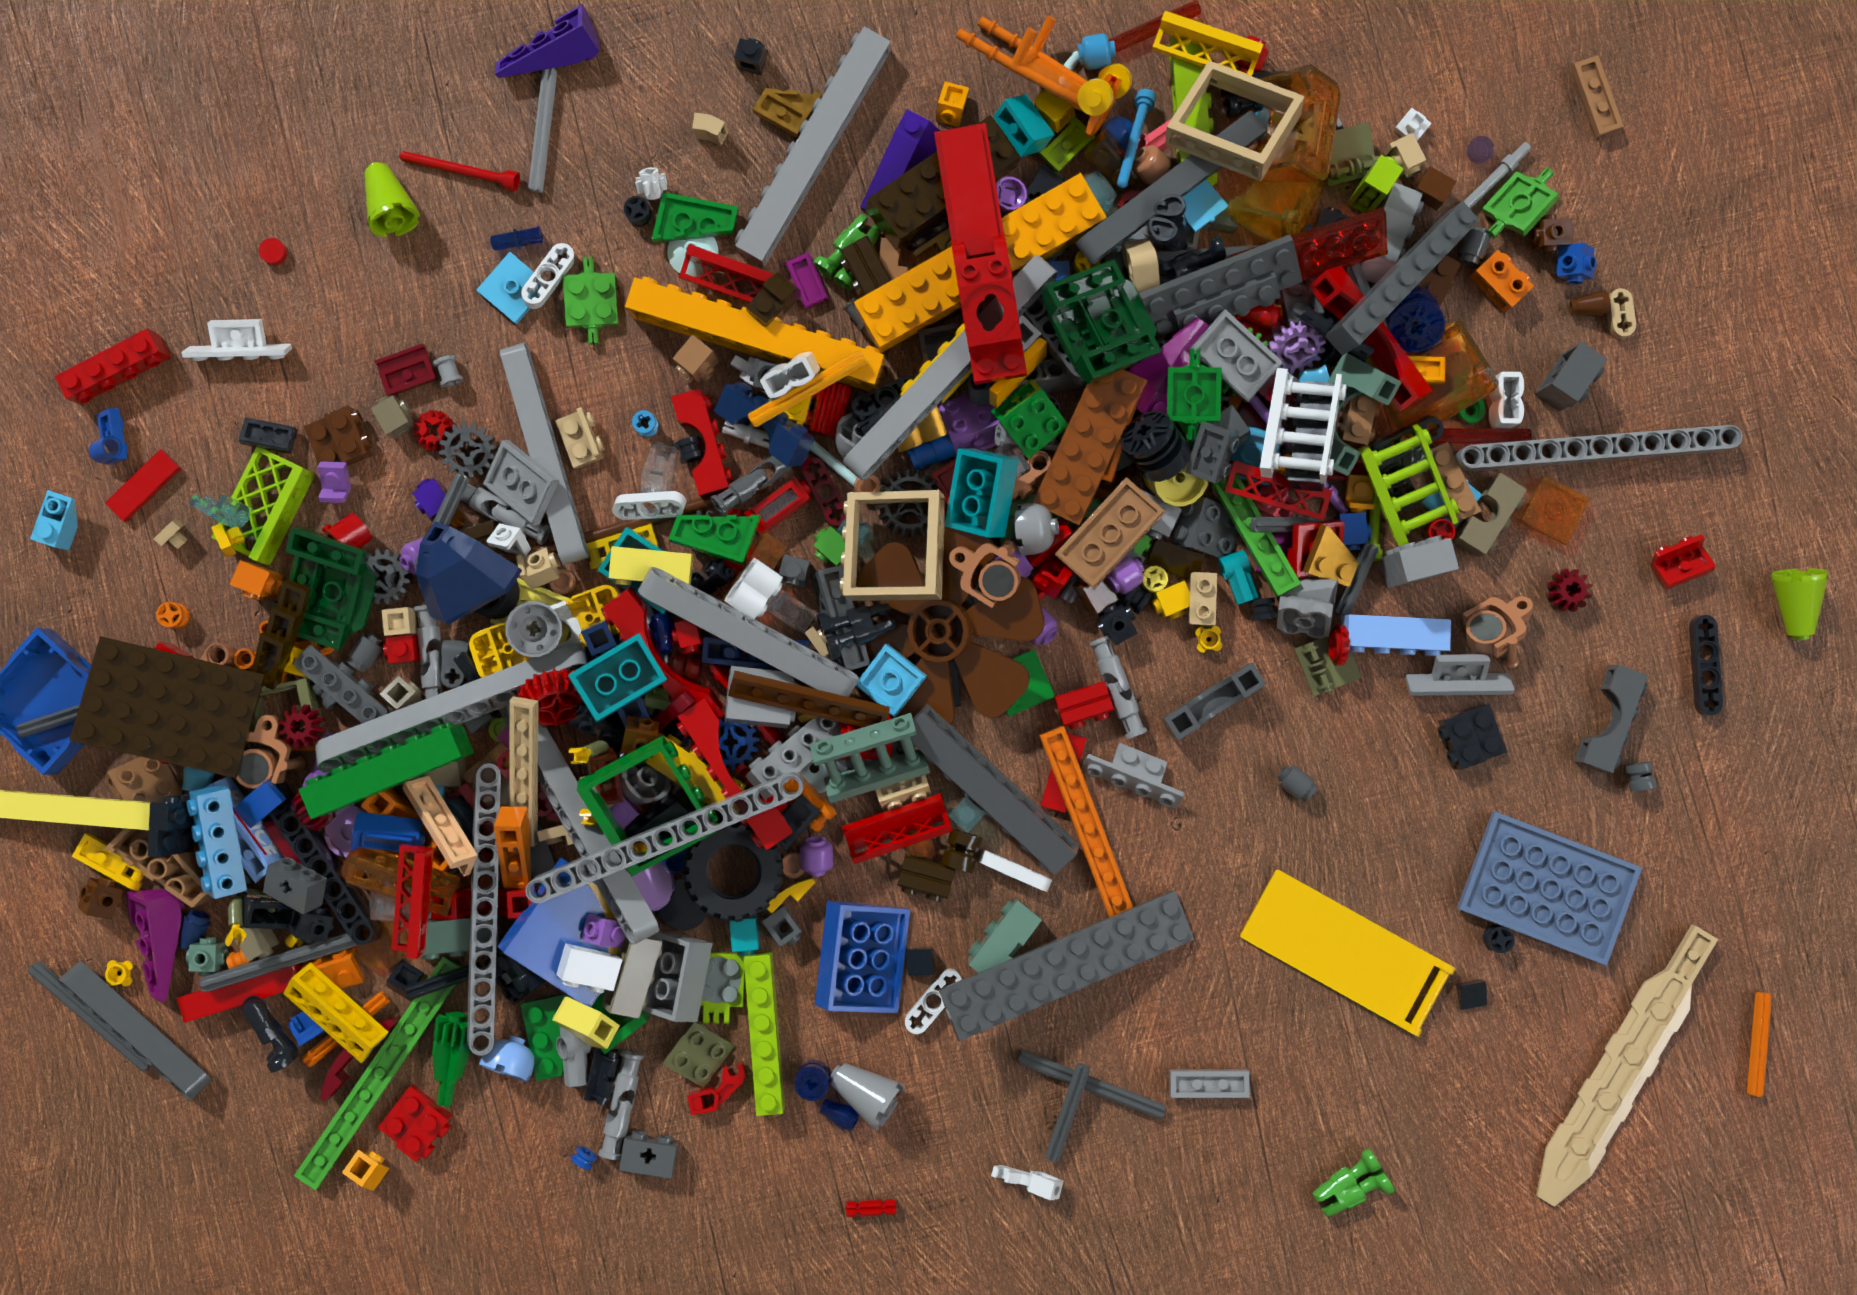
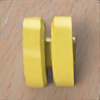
M1189 461L1177 475L1165 481L1154 482L1143 476L1147 488L1155 496L1172 506H1187L1197 501L1206 490L1208 481L1186 473Z

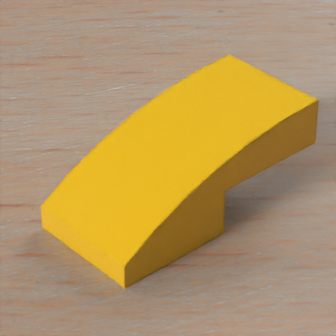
M810 877L790 885L769 902L770 906L767 910L773 913L789 895L798 902L817 880L814 877Z

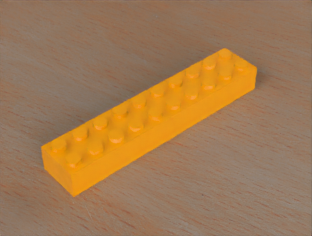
M1081 173L1002 217L1012 278L1036 255L1046 260L1077 242L1107 218ZM952 246L854 301L855 310L876 347L881 350L880 353L918 333V330L925 329L961 308Z
M643 276L642 279L635 277L633 279L625 308L635 320L690 337L693 334L700 340L777 364L789 363L798 354L812 352L820 367L817 374L860 351L864 355L867 364L837 382L867 392L879 387L885 368V358L878 348L872 346L861 348L855 346L856 342L846 338H841V341L832 339L831 335L827 332L816 330V333L807 331L805 326L798 323H791L790 326L781 323L782 320L778 317H775L765 327L746 311V307H742L741 310L735 309L727 301L717 299V302L707 300V296L698 292H692V295L682 292V288L672 284L664 287L658 285V281L646 276Z

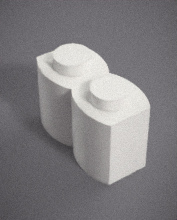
M804 352L795 356L789 363L779 364L770 369L760 382L768 397L776 398L787 393L792 386H801L808 383L819 372L820 367L812 352Z
M1501 372L1492 378L1489 385V396L1492 402L1489 409V422L1492 429H1511L1522 422L1524 405L1521 396L1524 391V379L1521 372Z
M753 558L724 601L753 619L756 617L760 618L767 609L768 605L766 602L771 595L775 596L780 591L783 585L781 583L783 577L756 558Z

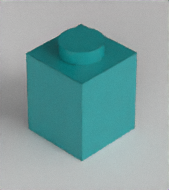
M758 916L751 919L749 917L740 922L729 921L732 952H739V956L755 954L754 950H758L761 947Z

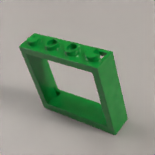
M664 735L578 780V794L611 845L628 838L595 786L659 752L664 756L696 810L707 806L703 801L705 800V795L699 785L694 786L690 779L692 774L685 763L681 765L677 758L679 754L675 745L671 741L667 742ZM714 810L710 811V819L716 823L718 816ZM697 824L687 828L686 831L696 833L698 831ZM716 831L627 867V870L631 876H634L716 833ZM670 837L663 842L667 844L671 843L673 837ZM616 852L622 861V856L618 852Z

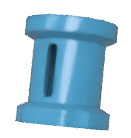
M641 410L632 418V425L641 436L652 437L657 433L659 423L649 411ZM644 419H646L649 424V427L647 429L643 427L642 421Z

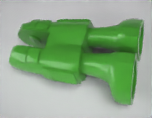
M860 214L848 229L842 231L834 241L835 252L828 258L823 256L816 257L813 265L825 277L831 279L841 263L840 260L844 258L841 249L867 235L872 244L875 245L882 231L874 224L867 234L861 232L868 221V217ZM843 267L834 276V282L849 291L854 288L852 284L855 281L853 273L847 274Z
M1368 1148L1362 1152L1360 1161L1353 1168L1349 1169L1344 1166L1336 1173H1333L1328 1181L1319 1185L1312 1194L1317 1202L1323 1201L1335 1194L1336 1198L1327 1202L1321 1208L1325 1216L1330 1217L1347 1208L1351 1209L1365 1202V1194L1369 1191L1379 1189L1388 1195L1395 1192V1189L1381 1169L1376 1157ZM1368 1172H1373L1369 1177L1357 1183V1178Z

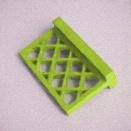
M256 447L218 523H222L225 529L232 524L240 529L239 522L250 519L252 530L242 534L244 538L254 535L256 543L252 551L246 549L244 542L239 545H233L234 549L257 562L270 566L316 474L266 449ZM264 454L268 456L271 467L260 471L258 463ZM286 466L291 467L292 470L288 478L281 481L278 469ZM272 472L275 484L265 487L262 476ZM256 479L259 490L248 493L247 485L249 481ZM277 489L279 496L276 502L269 504L267 492ZM261 495L264 506L253 510L250 499ZM245 501L248 513L237 517L235 509L239 503ZM266 512L267 521L265 525L258 527L255 515ZM213 533L211 538L217 540Z

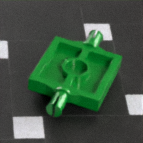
M1190 348V364L1183 367H1168L1167 415L1172 421H1182L1188 424V440H1192V430L1194 429V440H1196L1201 422L1220 421L1222 367H1207L1200 364L1201 348H1196V359H1194L1195 349Z

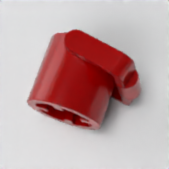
M354 513L348 514L332 526L327 524L322 528L326 537L342 541L357 548L363 547L372 540L370 531Z

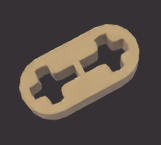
M1619 288L1609 294L1611 308L1610 313L1607 314V322L1610 334L1616 339H1623L1635 331L1636 318L1632 294L1626 289ZM1618 297L1620 300H1624V303L1619 305V303H1614V299ZM1621 321L1622 324L1627 325V329L1624 331L1622 328L1617 327V324L1621 323Z

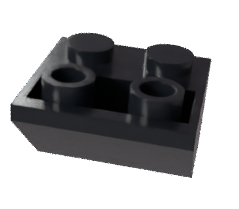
M501 949L496 953L495 981L502 989L504 997L510 1000L513 1005H516L546 982L545 979L503 953ZM490 958L484 963V966L488 965Z

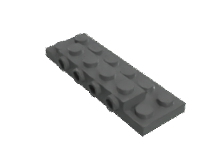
M1287 235L1140 292L1139 295L1146 312L1157 328L1156 339L1176 330H1182L1197 318L1210 325L1225 309L1232 316H1245L1250 312L1251 308L1259 305L1262 307L1271 306L1275 299L1281 297L1280 290L1303 281L1293 239L1290 235Z

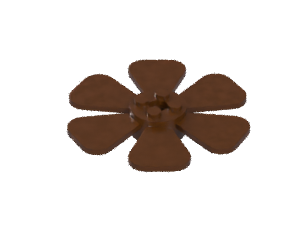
M949 527L944 528L942 600H876L880 603H889L891 608L911 617L909 624L896 623V629L877 637L873 642L865 644L870 664L883 646L888 643L906 659L915 652L922 658L916 667L927 675L926 679L896 717L911 713L912 718H914L928 704L952 725L955 718L949 661L955 659L974 707L984 717H999L1029 687L1030 676L1025 666L974 643L975 635L1018 641H1031L1037 638L1043 632L1045 622L1034 583L1030 579L1020 576L1019 588L1010 598L997 601L993 608L978 601L968 609L963 604L970 594L962 590L960 585L964 572L955 568L949 560L951 551L956 547L963 546L976 552L985 543L994 545L990 538ZM898 542L888 543L882 547L863 567L858 578L859 587H925V582L913 553L909 547ZM958 553L959 559L964 561V554ZM988 553L980 561L973 575V588L979 583L981 570L988 563L994 561L996 554ZM874 620L875 625L880 624V623H882V622H886V621ZM939 623L946 628L944 637L939 636L937 633V625ZM868 666L854 669L853 671L860 678Z

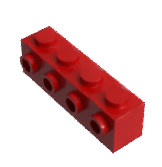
M146 328L54 377L65 399L77 404H83L104 392L114 389L117 385L137 377L142 372L159 366L162 362L172 357L161 336Z

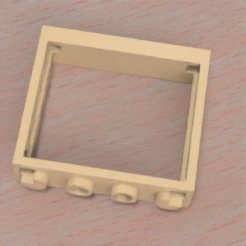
M1208 61L1167 125L1165 144L1262 181L1300 118L1305 96ZM1209 84L1285 112V115L1261 153L1185 125L1186 120Z
M940 490L849 492L847 494V501L844 502L846 526L842 530L845 552L841 554L844 578L840 580V591L844 597L850 601L942 600L946 497ZM928 502L925 587H856L860 504Z

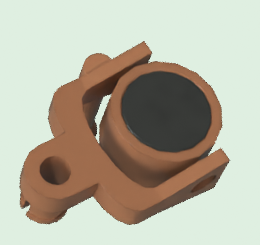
M1006 540L1001 544L1000 548L991 543H985L976 552L963 546H958L951 551L949 556L951 564L964 572L960 582L962 590L989 607L993 608L997 601L1010 598L1019 588L1021 577L1017 565L1021 560L1013 556L1016 551L1014 542ZM958 553L964 554V561L959 559ZM988 553H994L1002 559H996L988 563L981 570L979 587L982 592L972 586L974 572L980 561Z
M1519 596L1506 604L1497 597H1491L1464 612L1463 624L1466 626V641L1469 647L1477 653H1493L1496 658L1506 652V657L1503 660L1504 665L1508 668L1517 667L1519 665L1517 642L1526 636L1525 623L1530 620L1533 612V602L1531 599ZM1503 617L1512 625V627L1515 630V633L1508 636L1507 638L1506 622L1503 619Z
M264 715L258 719L255 731H250L247 742L251 741L268 745L279 753L280 758L278 759L274 752L264 748L245 751L236 778L241 785L256 789L268 779L274 784L284 783L287 770L301 771L305 768V759L302 756H295L289 759L291 746L278 738L279 732L284 728V726L278 723L280 720H283L282 718L275 715Z

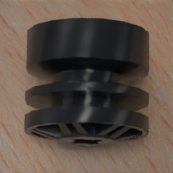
M1153 410L1143 413L1126 427L1122 435L1121 445L1123 450L1135 462L1136 467L1143 476L1150 481L1161 482L1174 477L1186 466L1191 456L1189 442L1178 431L1171 418L1163 411Z

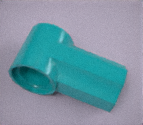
M1244 550L1218 558L1221 573L1224 579L1228 580L1236 605L1259 598L1250 575V562Z

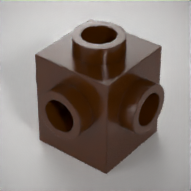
M1557 214L1544 215L1529 231L1532 249H1542V253L1558 252V246L1573 244L1572 218L1557 219Z
M628 716L621 752L629 754L663 736V733L658 732L660 722L646 717Z
M100 876L99 879L89 877L87 884L81 888L78 908L85 915L112 920L116 908L122 903L123 889L110 877Z

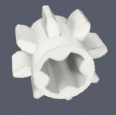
M657 168L641 170L639 172L640 177L635 178L637 193H644L645 199L648 200L662 197L663 190H667L665 173L659 174Z

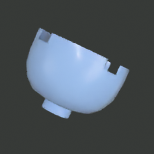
M510 1035L509 1040H495L492 1050L482 1056L479 1065L499 1074H505L514 1079L528 1082L534 1067V1055L529 1048L524 1046V1039Z

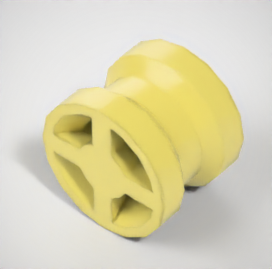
M1151 566L1142 573L1143 582L1140 585L1145 591L1156 593L1167 585L1168 575L1161 567Z

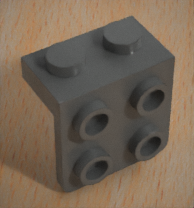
M1200 497L1192 504L1181 506L1182 510L1174 533V545L1189 550H1197L1216 558L1232 554L1238 530L1223 504Z

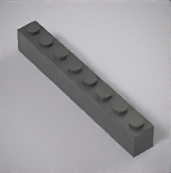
M1461 201L1444 213L1325 335L1342 356L1359 346L1479 221L1478 217L1464 201Z
M927 704L913 718L917 735L910 737L913 746L924 753V757L928 762L936 764L949 781L955 782L962 788L967 798L975 800L988 817H993L1006 834L1015 837L1023 850L1028 853L1031 852L1044 869L1057 874L1077 855L1080 844L930 705Z

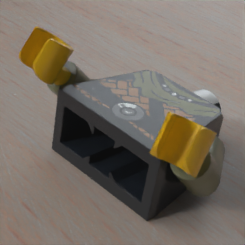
M247 888V891L237 893V896L232 898L228 907V926L232 929L225 939V944L230 946L233 939H236L238 947L241 946L246 938V932L240 928L242 926L244 928L287 929L293 909L263 893L264 889ZM291 933L285 940L290 948L295 943H297L298 947L303 943V941L295 938Z

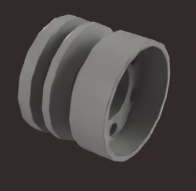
M527 601L517 605L510 612L506 621V637L510 646L518 653L527 657H541L550 653L558 645L562 636V623L558 614L549 605L540 601ZM532 621H537V626L541 627V631L535 632V635H530V631L526 629V625H531Z

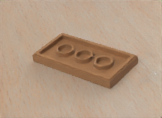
M1126 477L1055 553V556L1095 590L1166 512Z

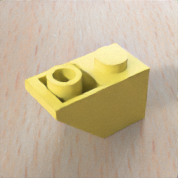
M564 997L552 1021L587 1045L603 1049L609 1047L620 1026L603 1013L569 997Z

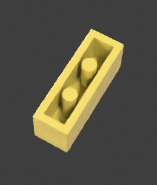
M611 546L609 578L615 579V584L631 585V580L643 582L649 569L656 567L691 585L693 554Z

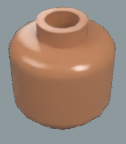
M1149 145L1141 147L1136 151L1132 168L1144 183L1151 185L1170 171L1171 162L1159 147Z

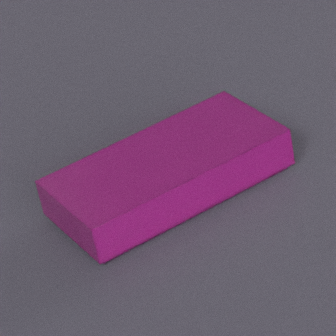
M809 252L785 262L795 286L801 290L800 298L805 310L829 301Z

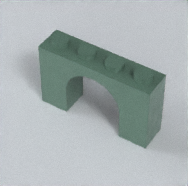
M1348 353L1340 358L1327 382L1335 383L1336 374H1342V384H1347L1345 401L1340 400L1337 419L1342 407L1357 395L1366 394L1379 402L1389 405L1402 383ZM1336 420L1330 459H1334L1333 470L1348 476L1361 452L1340 439L1337 433Z

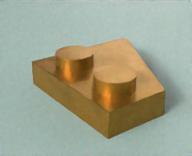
M765 88L753 108V113L798 138L804 120H809L813 113L812 107L817 98L822 99V94L820 92L804 94L798 93V90L780 91L779 89Z
M1320 524L1303 571L1324 579L1338 580L1339 584L1350 587L1359 562L1329 526Z

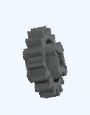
M462 422V428L460 429L455 424L452 425L454 431L452 434L447 431L444 432L448 439L447 441L440 440L439 443L445 446V450L439 451V454L446 455V459L442 463L444 465L451 464L449 469L451 473L458 469L460 474L465 475V472H468L469 477L474 478L475 471L483 475L484 471L482 468L484 466L491 467L488 461L495 458V455L491 454V450L497 449V446L490 445V441L494 437L493 435L485 436L487 431L485 427L478 431L477 423L473 422L471 428H468L467 423ZM471 433L477 434L484 443L477 444L473 441ZM460 435L461 440L458 444L451 446L454 439ZM466 443H469L471 447L480 448L470 452V457L465 453L457 452L466 448ZM485 453L483 460L476 465L477 457ZM453 456H459L460 458H462L464 460L465 467L457 464L454 461Z
M376 549L375 556L371 553H366L368 559L366 563L377 577L375 590L383 588L387 592L386 594L375 592V604L382 605L384 600L387 605H392V598L401 601L400 593H409L408 589L405 588L406 584H413V581L408 579V576L412 573L409 570H404L401 566V554L396 553L393 555V550L386 549L385 553L380 549ZM390 560L393 564L385 566L381 561ZM382 572L387 573V575H385V582L381 581V579L383 578Z

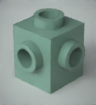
M213 937L200 938V942L189 945L186 953L189 971L198 972V976H208L215 974L216 971L227 968L226 955L229 954L228 946L225 942H217V938Z

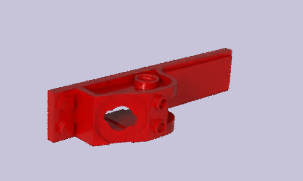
M986 123L934 132L974 384L1027 376L1014 285ZM988 294L996 295L998 302L1004 310L1002 320L991 331H986L982 327V323L978 320L976 314L978 305L985 300Z

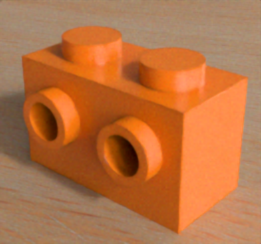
M1497 250L1469 278L1503 313H1506L1534 285L1525 272L1519 271L1512 264L1513 261L1507 254Z
M240 560L229 585L242 589L241 595L254 600L265 601L266 598L275 599L276 595H280L285 575L261 565Z

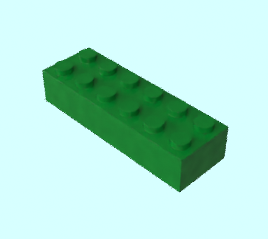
M453 722L438 725L430 729L432 733L430 735L428 732L414 735L405 739L406 745H404V742L397 745L393 744L381 749L382 755L379 753L370 754L355 760L357 765L355 763L343 765L331 770V774L319 775L306 780L307 786L298 790L310 818L314 819L328 815L474 754L463 724L454 726Z

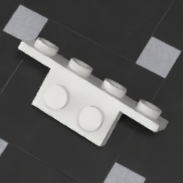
M262 319L210 320L207 325L211 346H189L181 353L183 358L191 357L192 361H203L208 359V357H217L218 360H230L234 356H243L244 360L257 359L259 356H269V359H281L292 350V345L266 344Z

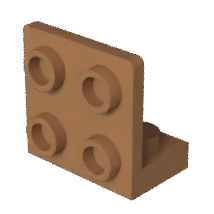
M138 757L108 771L105 777V781L113 795L119 800L157 802L162 801L163 796H180L182 794V790L167 764H161L157 760L145 757Z

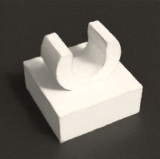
M1411 108L1395 127L1394 131L1401 137L1413 133L1418 141L1431 125V122L1419 111L1417 112Z

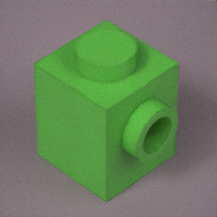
M831 526L827 530L823 528L814 538L816 543L813 546L818 550L815 555L825 564L830 561L835 566L841 565V554L845 552L843 537Z

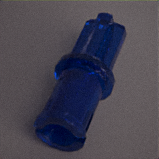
M540 226L519 231L515 228L513 232L490 237V243L494 251L514 247L521 249V246L543 243Z

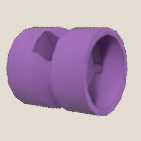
M1007 176L996 183L1002 218L1023 206L1027 198V190L1025 185L1015 177Z

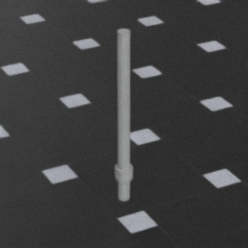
M1524 142L1512 155L1508 154L1500 162V166L1464 200V203L1471 209L1507 173H1511L1519 165V161L1531 150V146Z

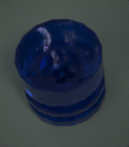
M1416 286L1385 318L1388 330L1402 349L1407 352H1423L1432 348L1440 341L1445 331V319L1435 295L1430 290L1421 286ZM1417 321L1419 325L1415 326V324L1412 323Z

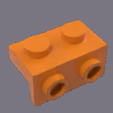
M355 947L304 962L302 965L303 969L311 962L340 989L360 984L364 981V974L354 957Z

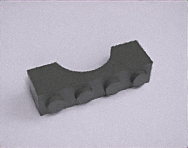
M1253 662L1247 663L1162 717L1161 721L1174 741H1179L1221 711L1245 699L1267 684Z
M1619 664L1608 666L1600 690L1608 697L1612 706L1610 724L1601 734L1582 738L1574 762L1603 773H1613L1619 767L1621 762L1620 752L1629 740L1630 732L1628 730L1631 721H1634L1639 711L1637 705L1640 697L1646 692V679L1648 675Z

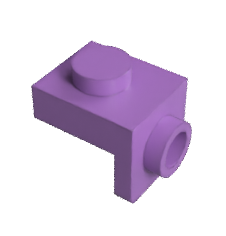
M587 914L582 940L598 946L622 948L625 934L616 918H604L595 914Z

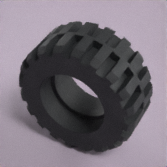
M741 821L722 828L716 831V833L689 846L684 855L682 875L688 896L698 909L711 918L719 919V921L740 922L743 919L749 917L751 919L758 916L757 914L762 910L765 911L770 906L769 902L777 897L780 884L782 885V872L784 868L778 847L774 845L766 850L763 846L759 849L750 836L755 832L749 824L744 827ZM726 846H740L747 849L754 856L757 863L755 882L747 891L738 895H727L719 892L713 887L708 877L710 859L718 850Z

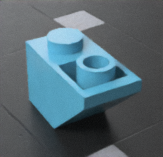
M47 490L30 539L55 548L70 550L78 528L75 499Z

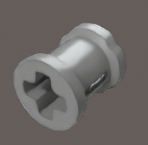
M455 355L442 356L433 361L434 366L439 370L442 379L440 385L443 388L452 387L464 381L463 376L459 375L457 371Z

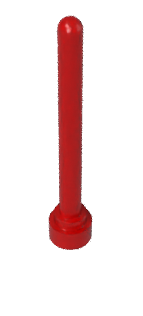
M402 151L399 155L400 159L404 162L499 183L504 190L517 192L520 185V173L513 170L498 173L407 151Z

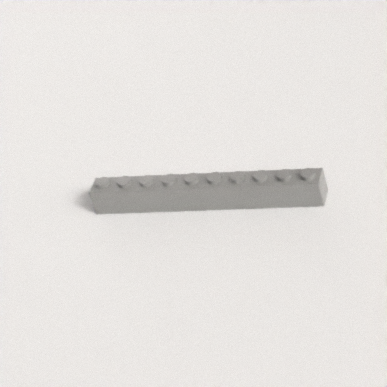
M865 26L860 34L856 32L853 36L849 53L847 55L843 54L837 65L839 70L834 77L830 76L824 88L826 92L822 99L817 98L812 107V116L809 121L804 120L799 129V138L796 142L793 141L787 149L786 155L788 157L783 164L780 163L773 174L775 179L770 186L767 185L764 188L760 197L762 199L758 208L754 207L748 216V225L745 230L741 229L735 238V246L738 253L762 267L766 266L891 52V41Z

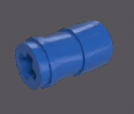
M948 434L907 450L914 470H923L924 467L934 463H940L956 457L955 449Z

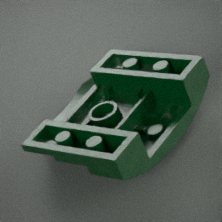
M1115 260L1047 284L1042 290L1046 310L1056 336L1070 362L1088 384L1109 377L1114 372L1161 353V349L1155 339L1157 328L1146 312L1134 283L1123 277Z
M300 526L291 527L285 552L295 556L289 579L312 589L298 637L341 650L348 636L366 626L374 598L377 577L366 563V550L345 544L342 541L323 536L321 533ZM278 601L273 602L272 607L278 605Z

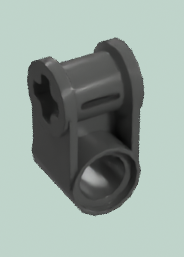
M443 641L441 648V681L446 687L454 689L469 683V680L453 660L461 652H465L472 660L469 641ZM460 675V679L451 680L452 676Z

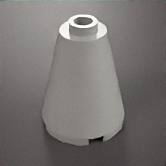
M844 1063L842 1066L837 1065L830 1075V1079L833 1080L831 1086L876 1131H879V1125L883 1127L898 1104L895 1098L897 1093L903 1095L905 1085L898 1081L848 1063Z

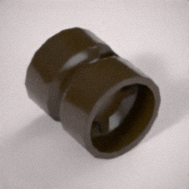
M952 828L953 831L950 832L947 840L950 847L944 850L941 864L973 873L977 860L974 854L979 852L983 837ZM960 844L967 846L966 852L958 850Z

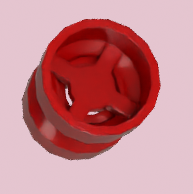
M1441 517L1426 524L1425 534L1427 538L1441 535L1442 540L1448 538L1452 540L1455 536V527L1449 520Z

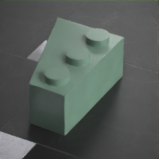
M1017 898L1013 902L1011 900L1007 901L1000 910V913L1003 914L997 922L992 920L984 930L986 936L980 943L976 940L967 951L970 955L967 958L968 965L979 973L1012 959L1013 955L1025 944L1042 921L1036 913Z
M470 917L457 920H428L426 952L422 954L423 960L439 958V953L449 952L450 957L466 955V951L470 949ZM497 926L496 947H498V945H499V941H498V926ZM481 928L476 933V939L479 941H485L490 937V930L488 928Z

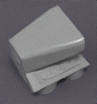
M1299 580L1301 582L1299 586L1280 596L1277 629L1292 635L1306 633L1308 636L1317 639L1329 637L1338 580Z

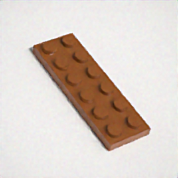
M1122 369L1114 372L1109 377L1091 384L1087 383L1033 503L1043 505L1050 512L1081 525L1148 382L1146 379Z

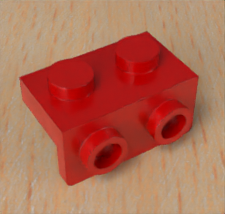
M1702 534L1696 537H1686L1676 545L1671 547L1663 546L1655 552L1650 566L1666 590L1715 570V563L1702 546L1705 541Z

